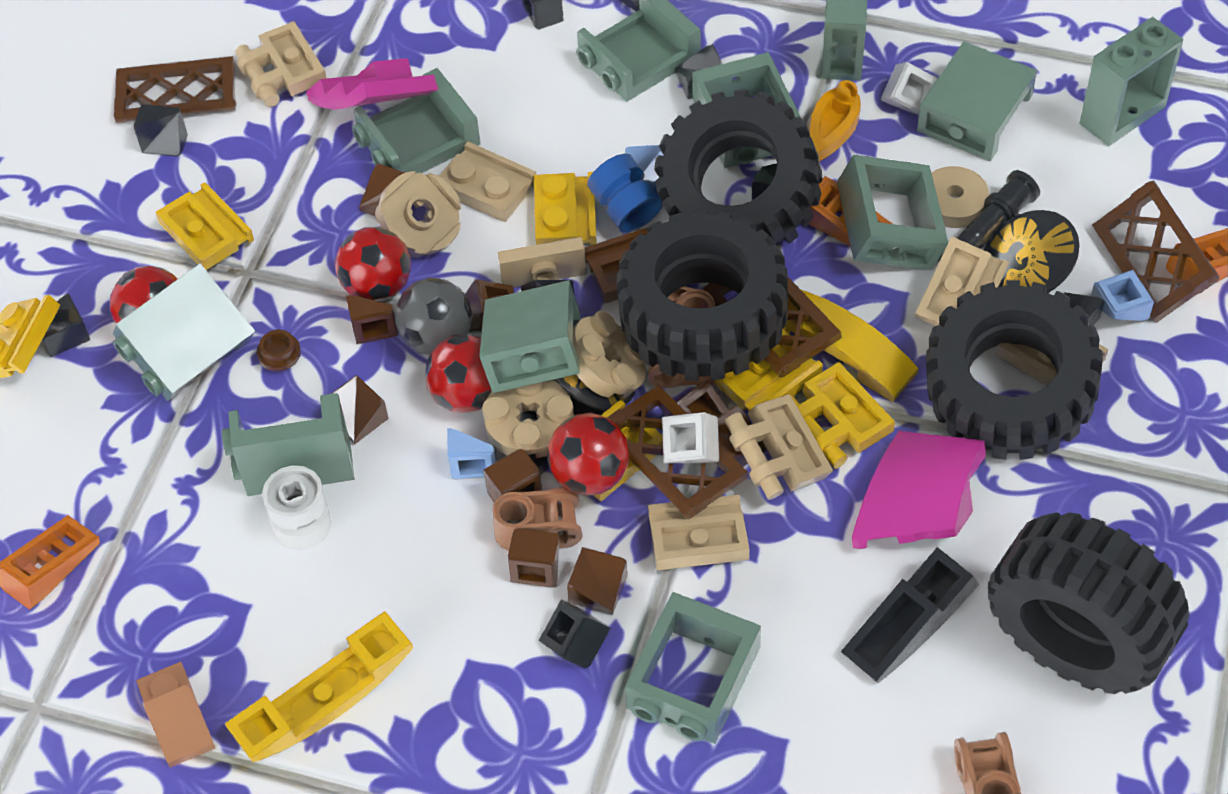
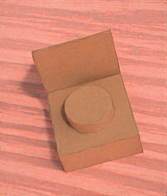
M181 661L136 680L144 701L143 706L170 768L216 749Z

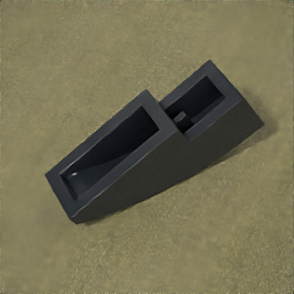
M936 547L908 581L902 578L840 652L875 682L880 683L919 649L956 612L980 584L970 572L940 548Z

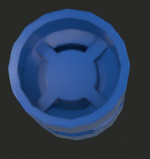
M627 153L618 154L606 160L591 174L587 183L588 188L601 206L608 205L606 212L621 233H630L642 228L652 221L663 208V202L657 193V189L650 180L644 179V172L631 154Z

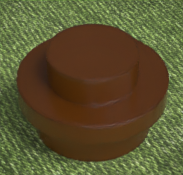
M280 329L267 332L261 338L257 347V357L260 364L271 371H283L291 368L298 362L301 355L298 340L289 332Z

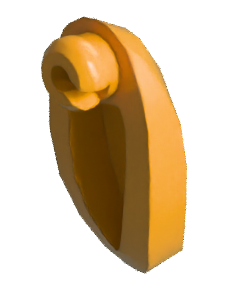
M850 80L839 82L835 88L821 96L810 114L807 128L815 145L819 162L840 148L853 134L859 122L861 100L857 94V85Z

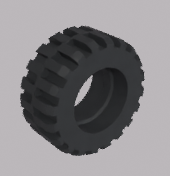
M735 90L732 97H725L722 91L711 94V102L702 105L700 100L690 105L691 113L684 118L678 115L671 123L674 130L673 134L663 135L659 148L664 156L659 155L655 158L654 170L659 177L655 181L656 189L669 217L678 213H683V216L694 215L695 210H707L709 215H718L719 211L730 213L733 215L734 220L740 221L741 218H744L755 224L756 232L761 229L774 240V245L784 239L790 244L799 236L796 230L797 226L801 224L807 227L814 215L810 207L811 205H819L822 194L819 184L823 181L822 168L813 140L801 117H795L793 109L783 101L775 105L773 97L762 92L757 93L756 98H751L748 90ZM738 147H756L774 155L777 161L776 174L769 187L757 198L744 204L727 206L711 202L703 195L701 188L704 175L712 162L723 153Z
M695 210L694 215L683 216V213L671 215L669 221L663 224L659 220L647 228V235L640 233L629 244L630 250L623 254L619 262L620 271L617 273L620 323L628 345L633 351L639 352L640 359L651 367L658 364L660 372L675 377L676 373L683 374L685 380L699 381V377L711 376V381L724 379L725 374L729 372H734L735 375L749 370L750 362L760 363L769 355V348L773 349L777 346L782 338V329L786 327L788 317V273L781 250L774 245V240L761 229L756 232L755 224L744 218H741L740 221L734 220L733 215L730 213L719 211L718 215H709L707 210ZM695 283H716L738 293L732 300L710 308H690L677 304L667 298L676 290Z
M1006 280V286L996 287L994 282L981 285L980 293L973 295L971 291H967L957 298V309L948 306L939 316V325L932 328L928 338L929 349L926 350L927 391L929 400L933 401V412L940 423L947 422V433L952 437L984 440L985 448L992 450L993 458L1006 460L1007 453H1019L1020 460L1034 458L1035 450L1042 449L1045 454L1058 450L1060 438L1070 442L1080 433V425L1088 423L1094 412L1095 401H1098L1103 354L1102 350L1099 349L1100 337L1096 327L1088 325L1089 316L1081 306L1070 307V297L1060 291H1056L1054 295L1047 293V285L1036 282L1032 283V287L1020 286V280ZM1000 343H1011L1029 346L1041 351L1051 360L1057 370V374L1046 387L1035 393L1010 397L993 393L981 386L971 375L970 367L985 351L998 346Z
M1059 512L1049 513L1027 522L990 575V580L988 581V600L991 612L994 617L999 618V627L1005 634L1012 636L1014 644L1022 652L1027 651L1035 658L1034 661L1044 668L1046 666L1057 672V676L1067 681L1074 680L1079 682L1081 687L1090 690L1099 688L1108 694L1132 693L1151 685L1158 677L1184 634L1190 616L1188 599L1185 597V590L1181 582L1173 579V570L1166 562L1157 560L1152 549L1144 543L1142 545L1138 544L1130 538L1131 534L1120 528L1114 530L1106 526L1105 521L1094 517L1089 520L1084 519L1078 513L1068 512L1060 515Z

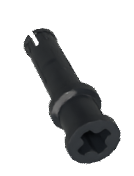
M1013 170L1006 177V184L998 192L991 193L985 199L984 210L957 239L981 249L1006 221L1019 215V211L1027 203H1033L1039 198L1041 191L1037 182L1026 172Z

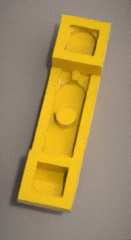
M802 290L841 331L842 338L824 349V351L858 370V382L894 402L918 374L919 368L893 342L867 322L823 297ZM788 299V310L799 311ZM787 320L786 327L783 330L788 334L791 331L795 333L797 321ZM803 322L801 337H813L820 333L811 322Z
M383 611L346 638L349 645L348 648L270 702L267 696L264 695L225 723L229 732L252 763L277 754L330 724L374 690L406 658L414 648L413 644L386 611Z

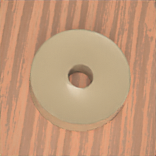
M959 166L942 167L932 172L944 226L948 228L967 227L984 210L985 199L989 196L986 182L976 172Z

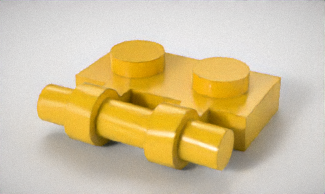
M840 362L804 383L803 394L808 400L800 404L790 395L826 459L834 469L840 468L848 459V456L839 447L840 445L848 442L857 453H860L894 432L895 421ZM821 414L833 425V427L826 431L814 420Z

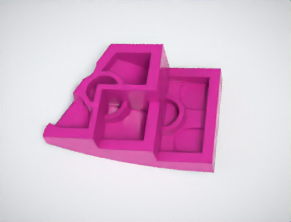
M408 58L373 61L356 76L320 79L306 91L308 101L316 106L337 110L428 95L437 91L438 87L434 75L413 77Z
M898 431L880 460L863 499L852 534L853 548H867L868 540L895 536L899 544L916 542L921 539L956 537L973 513L969 480L986 457L984 440Z

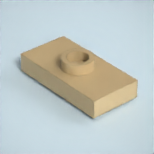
M582 237L497 252L502 284L513 285V288L523 286L534 280H559L586 275L585 251Z

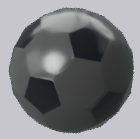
M430 277L414 282L402 293L397 302L394 318L397 332L407 346L419 353L431 354L442 341L452 336L468 335L473 315L470 301L460 287L446 279Z

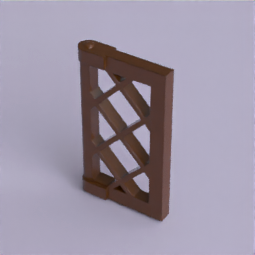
M227 56L116 68L113 114L116 124L136 119L140 107L128 109L136 100L146 105L178 107L181 109L182 115L236 111L234 57ZM222 72L215 80L204 75L206 73ZM184 76L175 85L164 79ZM145 80L135 89L129 86V82ZM195 80L206 85L195 96L184 91ZM156 84L167 89L155 101L144 95ZM215 91L222 95L221 99L205 100ZM175 96L186 101L184 103L166 104Z
M1149 181L1130 194L1129 198L1093 223L1092 227L1122 273L1134 270L1154 301L1150 316L1157 323L1195 295L1202 293L1215 284L1220 276L1171 207L1155 181ZM1153 200L1160 211L1159 218L1141 217L1142 207ZM1122 222H1128L1129 225L1124 244H1120L1111 230ZM1138 223L1157 225L1152 247L1132 245ZM1166 226L1172 228L1182 243L1180 249L1160 248ZM1130 252L1149 253L1144 275L1138 273L1129 259ZM1158 254L1178 256L1173 278L1153 276ZM1187 257L1192 258L1201 272L1190 280H1182ZM1151 283L1171 285L1169 294L1157 302L1150 291Z
M789 277L788 299L799 311L788 310L787 320H796L797 326L795 336L782 335L777 345L793 347L790 352L782 357H779L769 348V355L764 359L779 378L793 372L802 363L842 338L841 331ZM708 283L703 288L704 291L710 293L714 298L715 306L728 302L723 295L734 291L716 283ZM803 322H811L820 333L813 337H801Z
M658 385L606 418L616 423L620 429L625 426L640 427L638 443L631 442L626 437L630 449L629 460L687 519H691L707 508L709 504L747 479L748 471L719 444V461L715 463L725 472L719 478L705 476L706 463H701L700 476L672 473L673 463H669L668 473L661 472L644 454L663 455V445L644 444L643 436L644 427L662 429V419L647 418L646 413L656 406L667 416L685 415L688 413ZM673 483L699 486V491L687 498Z

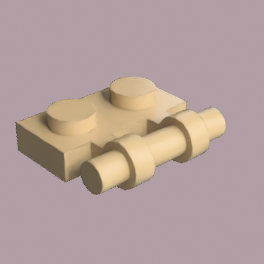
M294 21L258 35L261 47L251 50L248 45L243 44L235 50V54L238 57V67L244 76L251 79V89L258 99L264 101L267 107H274L279 103L280 98L276 93L279 88L285 86L290 95L294 96L310 89L320 79L327 78L323 66ZM272 64L275 68L266 73L263 71V67Z
M790 394L755 405L747 413L753 423L752 425L748 426L740 412L734 413L725 419V423L732 434L729 437L735 451H741L751 468L749 476L755 486H761L768 500L774 499L784 492L777 479L779 476H783L790 490L793 491L821 481L833 472L832 467ZM757 442H764L773 458L772 460L767 461Z

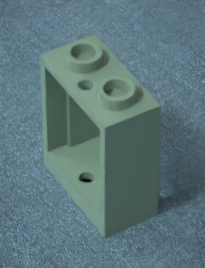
M826 0L821 79L861 81L867 0Z
M1152 16L1094 55L1079 124L1109 147L1164 109L1167 104L1184 39ZM1128 111H1134V112H1136V113H1135V114H1131V113H1129Z
M769 52L692 72L694 103L700 100L701 104L704 105L712 101L711 94L722 91L725 97H732L735 90H748L750 96H755L759 92L771 95L775 105L783 101L793 109L795 117H801ZM738 147L723 153L719 158L723 167L728 168L739 164H747L757 159L772 156V154L756 147Z
M853 154L837 180L853 260L931 270L945 251L949 242L930 165ZM871 191L907 195L915 227L878 222Z
M672 592L625 685L626 708L631 710L637 718L645 722L656 723L659 721L676 728L677 732L687 739L693 741L704 739L716 744L760 650L761 625ZM672 633L734 656L709 708L648 684Z

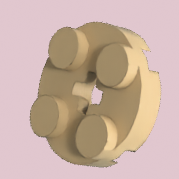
M412 171L398 176L384 189L380 196L379 205L375 210V217L381 228L394 232L406 244L410 257L419 258L423 255L435 254L441 251L456 238L461 226V222L459 223L461 204L453 187L442 177L432 173L425 175ZM412 204L416 208L422 205L426 207L428 212L425 214V218L428 223L414 219L411 209Z
M598 311L593 316L582 318L573 327V344L580 362V374L576 375L587 387L595 393L608 398L614 393L619 394L621 399L631 395L643 384L646 378L645 362L640 359L639 352L637 353L630 348L621 326L615 322L609 313Z
M554 380L497 393L491 392L482 407L489 441L498 451L507 456L519 449H523L528 455L535 454L536 458L546 457L548 444L555 429L563 421L574 416L569 394ZM525 411L536 412L538 420L534 422L530 419H526L523 422L519 421L521 413Z

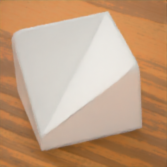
M908 62L896 64L881 100L892 106L919 115L921 102L938 78Z
M705 412L662 417L664 463H711L719 461L718 417Z

